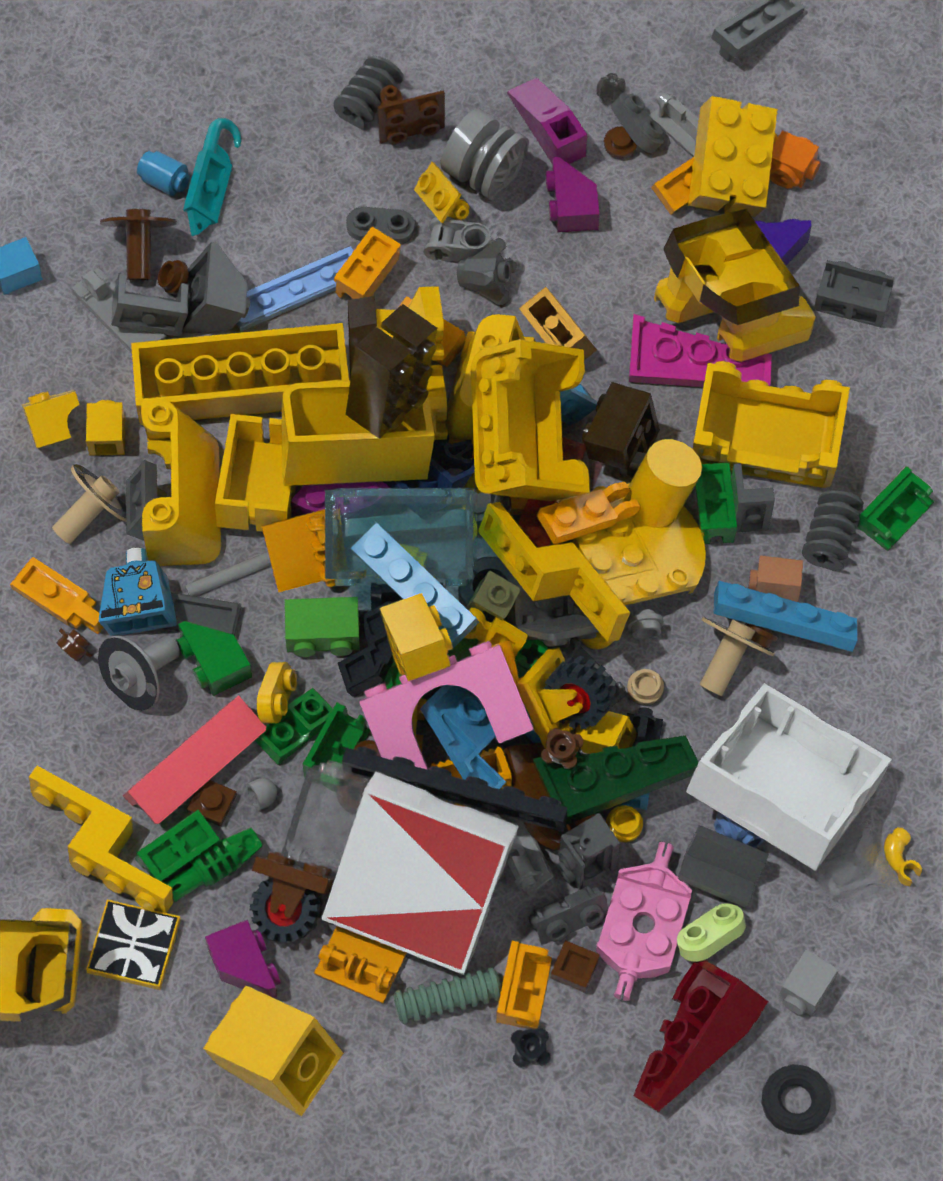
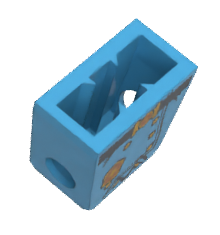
M143 548L127 550L126 565L112 567L106 572L99 623L110 636L127 635L177 626L167 575L156 561H148L147 552Z

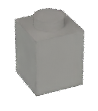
M805 950L782 985L779 997L784 999V1006L795 1014L802 1015L805 1012L812 1017L835 981L839 969L810 951Z

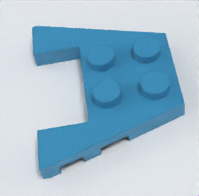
M443 685L420 708L421 712L464 780L468 776L477 777L488 782V786L500 789L506 781L479 755L495 737L481 701L471 691L463 687ZM526 709V712H527V714H528V717H529V719H530V721H531V724H532V726H533V722H532V720H531V718H530V716H529V713H528V711H527V709ZM535 730L524 733L534 744L542 743Z

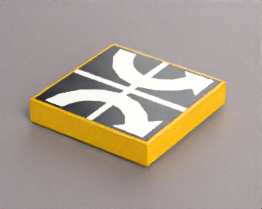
M107 900L86 968L87 973L161 990L181 921L180 916L155 910L151 912L142 907Z

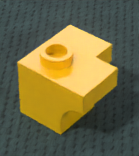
M70 390L51 396L46 391L28 397L29 402L22 404V409L36 448L71 438L67 420L70 412L80 405L76 391Z

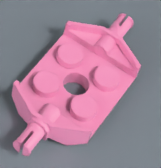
M666 842L658 843L656 856L651 864L619 869L613 896L596 947V952L600 954L604 962L619 973L618 977L620 978L614 993V997L617 999L621 998L624 986L626 988L623 1000L629 1001L634 981L637 982L638 978H654L669 973L677 947V935L682 930L692 889L680 881L669 869L668 865L674 846L668 843L663 857ZM641 915L648 916L653 920L655 927L649 933H640L633 927L634 919Z

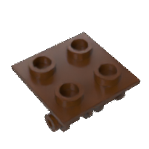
M388 85L381 90L380 98L382 102L378 106L380 144L385 142L399 144L405 141L407 137L418 134L431 136L439 132L440 129L445 128L444 90L403 100L400 90L393 85Z

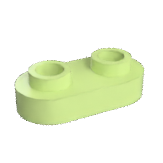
M720 904L684 927L677 935L680 955L688 961H703L740 937L746 929L742 909L734 904Z

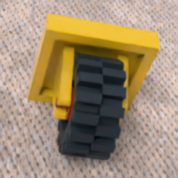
M559 647L548 649L516 684L522 702L533 722L534 730L540 737L545 749L549 731L558 728L571 732L579 723L581 729H587L589 725L593 727L609 711L616 699L613 696L616 693V686H609L613 678L611 674L606 677L603 675L606 670L603 665L597 669L594 667L596 661L590 658L585 663L584 656H578L575 660L573 657H570L565 661Z

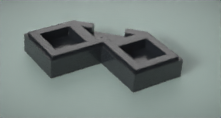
M391 601L359 617L368 647L337 663L346 691L352 697L384 681L394 661L380 608L392 604Z

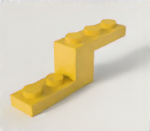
M500 502L487 504L478 532L533 601L570 595L607 643L620 640L630 611L573 542L537 548Z
M36 766L29 776L32 796L44 806L50 807L53 804L64 810V814L75 823L82 824L84 821V824L67 846L71 866L84 876H90L91 874L102 880L109 890L117 894L124 892L135 898L136 903L147 911L153 912L156 910L167 913L173 904L172 887L117 858L133 833L132 817L47 770Z

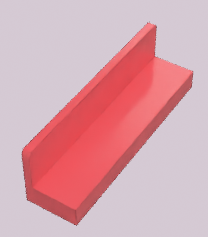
M238 695L123 796L132 806L138 804L154 824H160L264 733L266 726Z

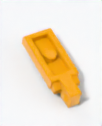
M34 557L28 561L10 584L14 591L68 626L71 625L73 628L78 629L83 624L96 634H99L104 628L99 623V612L94 609L97 604L90 597L89 593Z

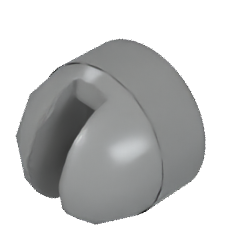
M260 778L246 784V792L250 800L254 795L257 797L258 804H253L257 811L269 807L275 801L277 789L271 780Z

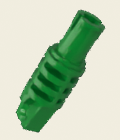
M248 828L228 838H223L190 861L191 866L169 880H165L163 883L172 887V889L180 886L172 892L173 900L176 903L204 884L205 887L212 886L241 868L263 845L252 828Z

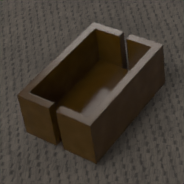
M404 304L399 306L381 323V328L390 333L393 338L376 327L355 346L345 415L379 439L390 429H397L403 422L405 415L412 408L418 409L425 402L429 393L427 391V384L433 371L431 361L437 348L435 345L437 327Z

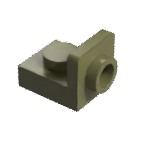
M489 571L480 581L466 609L469 611L473 607L482 612L485 610L500 620H504L520 593V588Z

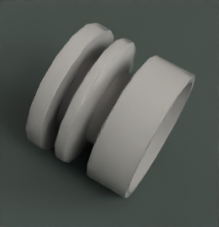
M478 108L474 109L461 120L450 136L442 154L441 169L460 182H466L470 179V187L477 192L482 191V194L490 200L497 199L520 171L529 149V139L520 133L515 134V131L509 126L499 130V121Z

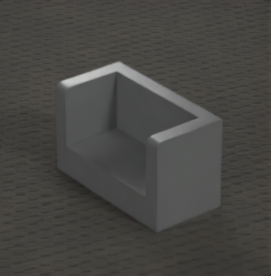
M119 273L113 292L111 326L180 337L187 317L188 284L181 283L177 298L174 300L125 292L126 274Z

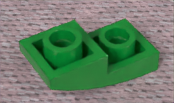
M312 688L289 703L285 716H282L279 723L267 724L266 731L254 741L279 765L321 731L333 708Z

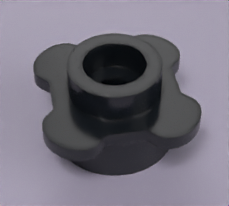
M537 1028L536 1030H516L512 1033L511 1042L515 1045L513 1062L516 1066L525 1067L530 1063H538L540 1066L548 1064L551 1055L546 1048V1041L549 1038L546 1030ZM533 1045L534 1050L529 1051L527 1046Z

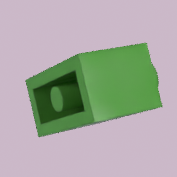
M358 597L285 599V640L287 652H294V655L298 657H310L315 655L316 651H330L333 655L345 656L351 654L352 650H360Z

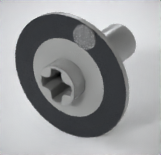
M167 635L144 649H141L127 638L112 636L100 645L98 651L99 669L108 688L129 708L140 711L147 710L157 702L159 697V680L156 671L178 658L180 650L176 641Z

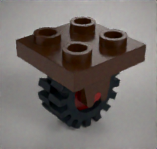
M269 851L268 856H256L252 871L269 876V879L262 881L258 885V890L252 894L254 899L253 904H250V911H253L251 919L253 924L256 923L259 927L257 930L261 934L267 935L268 939L280 942L296 941L309 935V932L317 926V919L321 917L322 913L320 911V904L322 902L321 898H318L317 892L322 894H330L335 880V877L330 876L332 869L315 863H305L304 867L295 865L296 857L277 851L275 853Z

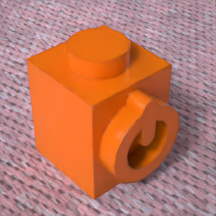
M782 130L773 145L769 179L774 184L786 189L793 187L802 188L806 179L812 181L820 168L821 162L817 160L819 146L813 144L805 137H797Z

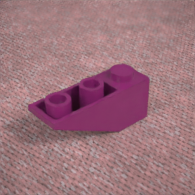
M534 78L507 91V95L551 163L552 157H560L568 164L586 157L587 133L572 110L538 78Z

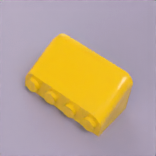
M350 381L295 383L284 390L282 398V477L284 486L421 480L428 478L435 438L428 396L418 409L412 408L405 415L403 422L397 429H390L379 439L345 415Z

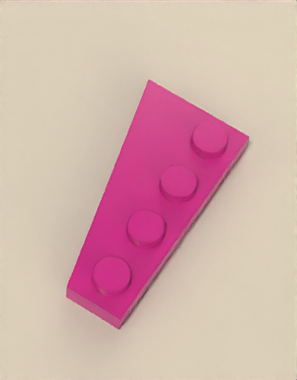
M633 314L629 382L703 387L707 364L726 361L733 363L736 369L741 372V381L761 380L770 386L772 354H764L743 362L733 360L729 357L730 348L727 343L723 344L710 340V336L697 332L695 335L676 330V326L662 322L661 325L645 321V317Z

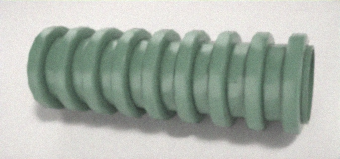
M490 967L486 973L478 970L476 975L471 976L470 973H466L464 978L459 979V976H453V981L448 982L445 978L441 980V984L437 985L433 981L430 982L428 987H424L423 984L418 985L416 990L408 987L407 992L404 993L396 990L394 1001L399 1020L406 1024L408 1019L411 1018L414 1021L420 1020L419 1016L425 1015L426 1018H431V1013L436 1012L439 1016L443 1014V1010L447 1009L450 1013L454 1012L455 1007H460L463 1010L466 1009L468 1004L476 1007L480 1001H483L484 1004H488L489 999L492 998L495 1001H499L501 986L496 970Z

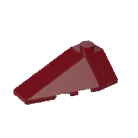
M706 960L694 962L677 986L672 1000L681 1004L674 1021L663 1020L659 1031L665 1033L664 1046L662 1050L654 1051L649 1055L633 1095L657 1112H660L748 1034L769 1002L743 981Z

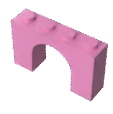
M490 641L469 648L471 656L457 661L455 655L449 656L450 667L408 681L406 676L402 675L399 677L401 684L389 689L383 683L365 690L366 698L360 700L359 703L381 757L393 760V757L407 758L413 761L416 767L429 770L414 735L412 714L417 702L425 693L443 685L460 686L477 696L486 711L498 743L534 730L500 645L492 647Z

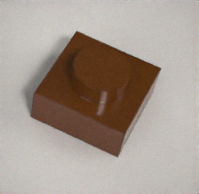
M209 780L195 792L187 807V813L192 814L199 810L206 821L221 827L237 796V792Z
M565 940L551 971L550 978L586 992L600 960V954Z

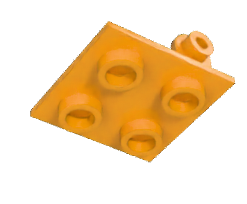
M331 507L261 526L278 592L320 581H325L327 587L340 584L339 578L348 574Z
M336 926L328 945H323L318 956L320 961L314 974L380 1003H384L407 953Z

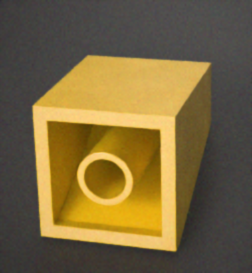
M245 986L239 996L232 1002L229 1011L218 1027L211 1033L208 1042L203 1047L218 1066L301 1117L343 1055L341 1049L314 1016L248 986Z

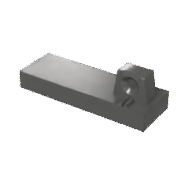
M759 0L716 27L711 39L721 46L719 55L729 62L732 58L736 59L745 51L753 48L792 23L803 14L805 6L798 0Z

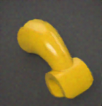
M897 827L893 833L887 835L884 841L885 857L891 868L898 873V880L901 884L911 886L912 880L905 875L904 870L912 869L920 876L922 868L915 860H903V851L905 846L909 844L911 836L904 828Z

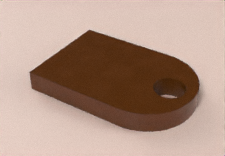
M543 744L507 746L503 752L511 772L512 787L522 790L525 796L539 800L541 796L548 797L533 762V758L541 757V753L545 749ZM560 746L559 748L561 752L566 750L565 746ZM595 814L577 820L565 826L570 831L573 828L585 822L586 820L595 816ZM523 821L527 831L536 841L550 849L560 850L562 835L557 830Z

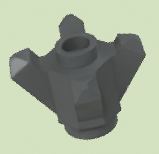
M498 237L478 254L469 256L467 259H461L457 265V280L461 287L475 290L498 305L509 301V291L505 289V283L510 281L511 273H514L517 268L515 261L511 258L503 259L501 256V252L506 249L505 241Z

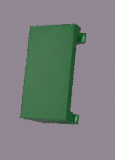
M729 463L701 464V476L695 485L700 531L704 543L710 544L711 538L715 536H722L723 543H734L737 521Z
M906 466L861 513L858 528L886 551H889L933 505L934 501L929 497L933 490Z
M337 702L303 762L304 778L336 793L344 773L342 760L346 748L354 749L360 742L365 741L370 733L364 716L359 715L357 719L349 716L346 706Z
M197 810L136 853L135 860L142 868L144 867L150 876L162 882L218 843L220 839L201 812Z

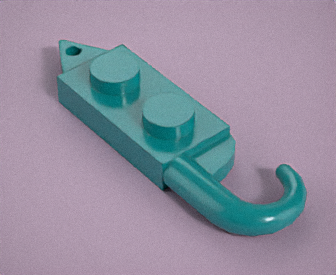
M217 118L211 122L202 151L197 156L183 211L188 214L192 236L200 234L209 225L216 224L220 215L233 166L229 155L218 145L222 129H226L232 134L235 148H239L242 139L238 127L227 118Z

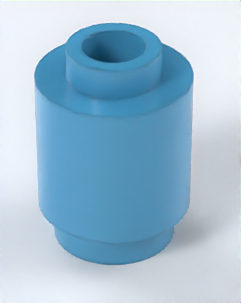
M147 151L141 157L137 166V175L142 177L144 183L170 196H174L177 192H183L190 180L187 165L159 151L154 153Z

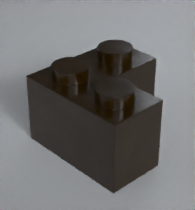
M611 382L606 394H601L598 399L596 415L592 423H587L582 434V442L585 444L588 459L628 470L637 451L647 453L660 431L651 393Z

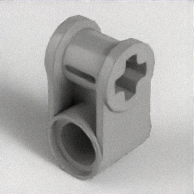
M435 217L430 222L429 228L432 233L429 243L425 245L424 255L428 259L459 262L461 259L475 256L491 243L490 231L481 223L458 221L451 218H446L444 223H441ZM473 243L482 244L480 246H470Z

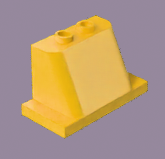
M490 315L479 323L475 332L468 331L447 405V421L445 422L449 434L448 443L453 444L471 440L474 447L471 365L477 352L519 339L536 342L533 337L523 336L516 316Z

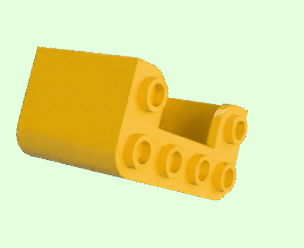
M519 339L482 349L474 356L471 365L475 482L479 491L485 494L543 501H556L590 493L587 466L581 460L569 459L563 461L560 392L573 389L582 381L585 373L583 349Z
M718 361L715 364L708 363L692 448L699 456L701 464L729 463L730 472H733L734 464L741 463L742 474L820 488L830 487L837 469L850 387L842 386L840 382L835 380H822L821 384L813 386L811 393H807L796 386L778 388L769 386L768 383L761 380L743 382L741 381V372L736 369L733 363Z

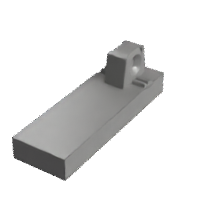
M99 268L88 272L79 283L72 287V293L131 354V343L166 340L165 335L161 333L111 326L112 299L115 284Z

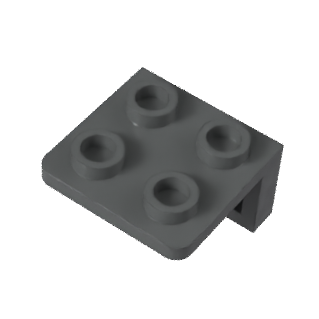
M518 585L520 593L507 615V622L528 635L527 640L542 639L545 640V645L559 646L567 644L568 638L592 639L596 637V632L599 631L586 616L574 614V600L570 595L533 601L522 586Z

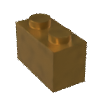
M547 287L543 288L519 308L546 344L583 349L584 361L597 351L593 343Z

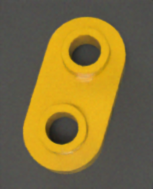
M271 662L268 666L257 695V714L262 723H279L282 716H285L287 713L291 692L295 691L297 687L296 671L291 669L288 662Z

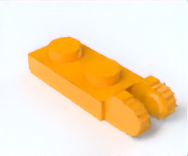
M622 481L608 486L603 491L599 489L540 508L537 517L552 543L557 545L614 526L616 522L636 515L641 506L637 500L633 499L622 502L613 509L610 503L622 499L630 492L627 483Z

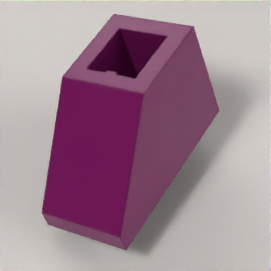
M552 157V171H546L547 192L555 191V200L549 201L550 221H556L557 232L599 230L600 212L597 184L562 158Z
M248 920L205 936L208 951L221 981L241 989L248 986L272 998H277L275 986L281 984L280 978L273 962L266 965L261 953L267 950L261 932L258 930L252 931Z

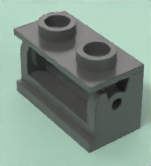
M827 260L817 292L814 310L881 328L895 277L888 276L878 270L868 271L853 267L844 261L834 262Z
M600 813L561 836L560 851L558 852L560 863L557 864V867L563 879L568 884L574 882L579 890L583 888V880L591 879L608 868L612 871L617 867L620 842Z

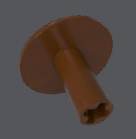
M127 209L126 217H111L100 220V224L103 226L126 228L127 280H151V227L174 226L177 224V220L151 217V210Z

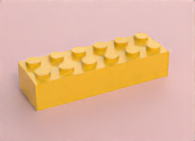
M343 323L131 343L135 400L139 425H143L141 400H165L176 406L193 420L230 417L231 414L251 415L282 412L283 392L288 386L295 383L349 381Z

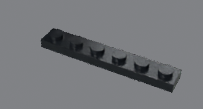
M357 747L356 750L346 748L342 760L344 773L371 780L374 773L379 772L426 790L439 799L560 832L564 831L567 821V807L561 806L562 803L557 799L541 796L539 800L525 796L522 790L509 786L503 787V790L488 786V782L477 777L468 776L466 780L451 776L452 773L440 767L432 766L429 770L416 767L413 761L403 757H393V760L379 757L378 752L366 747Z

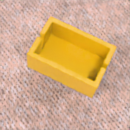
M711 96L700 107L688 206L718 211L725 205L724 213L747 209L752 217H756L766 208L778 109L750 103L741 108L740 101Z
M230 415L215 500L217 527L249 530V526L252 524L256 525V531L263 532L261 526L291 518V500L295 495L296 485L284 486L282 419L270 418V443H264L263 417Z

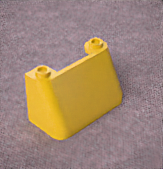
M141 400V417L143 426L146 429L148 454L161 456L165 461L166 469H171V497L152 499L143 508L142 532L148 561H156L159 566L211 563L218 557L221 550V527H217L215 500L220 477L218 441L210 432L170 402L165 400Z

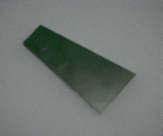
M686 735L638 742L636 747L618 749L617 746L602 748L603 752L581 755L579 751L576 755L577 765L571 769H566L562 764L555 762L547 764L543 761L542 757L533 758L534 767L548 797L559 800L562 803L561 806L567 807V821L565 825L691 777L699 763Z

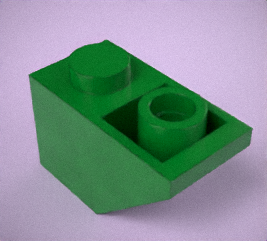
M187 621L178 624L181 637L176 639V642L185 659L195 655L197 667L192 669L201 689L208 686L212 696H215L252 678L251 665L233 634Z

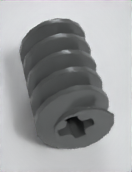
M369 56L364 61L363 66L357 70L356 76L350 79L349 85L345 86L341 91V95L334 100L335 112L341 119L359 129H363V121L371 123L375 119L374 113H378V106L382 102L380 98L381 90L388 85L397 87L396 84L403 82L404 74L389 60L380 56Z
M830 490L819 495L818 506L814 511V519L810 523V531L807 533V543L803 545L802 555L812 565L837 571L844 568L843 563L839 560H844L848 557L849 552L846 548L852 544V538L849 535L855 534L856 526L854 523L859 521L860 514L858 511L863 509L864 502L852 493Z

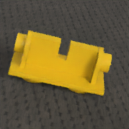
M431 162L426 171L419 177L414 191L441 223H444L448 216L456 220L467 218L469 215L468 203L460 199V192L434 162Z

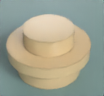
M642 669L630 676L627 683V691L634 702L641 705H650L661 698L664 691V683L661 676L655 671Z

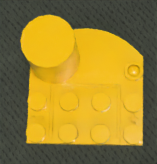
M662 439L653 443L632 481L627 484L630 492L622 499L610 503L614 509L622 502L633 499L637 500L641 508L636 515L616 522L614 526L572 539L576 547L624 605L689 591L688 594L694 592L703 574L706 558L705 543L698 524L684 507L686 500L701 476L702 465L699 456L691 447L674 439ZM598 486V487L594 488L593 491H596V490H599V489H602V491H603V490L606 489L607 487ZM574 497L556 500V501L554 502V504H555V503L562 502V501H565V500H568V499H571V498H574Z

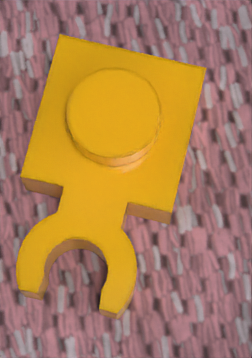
M471 607L469 611L478 619L479 623L464 638L478 639L477 645L490 641L492 646L511 641L515 657L525 644L528 635L497 617L490 623L486 620L482 611Z

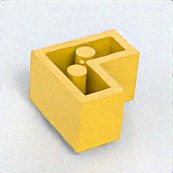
M422 593L380 608L393 659L401 676L405 675L407 680L411 681L451 666L448 653L449 650L453 649L449 634L446 628L439 630L438 627L442 626L438 611L435 605L428 607Z

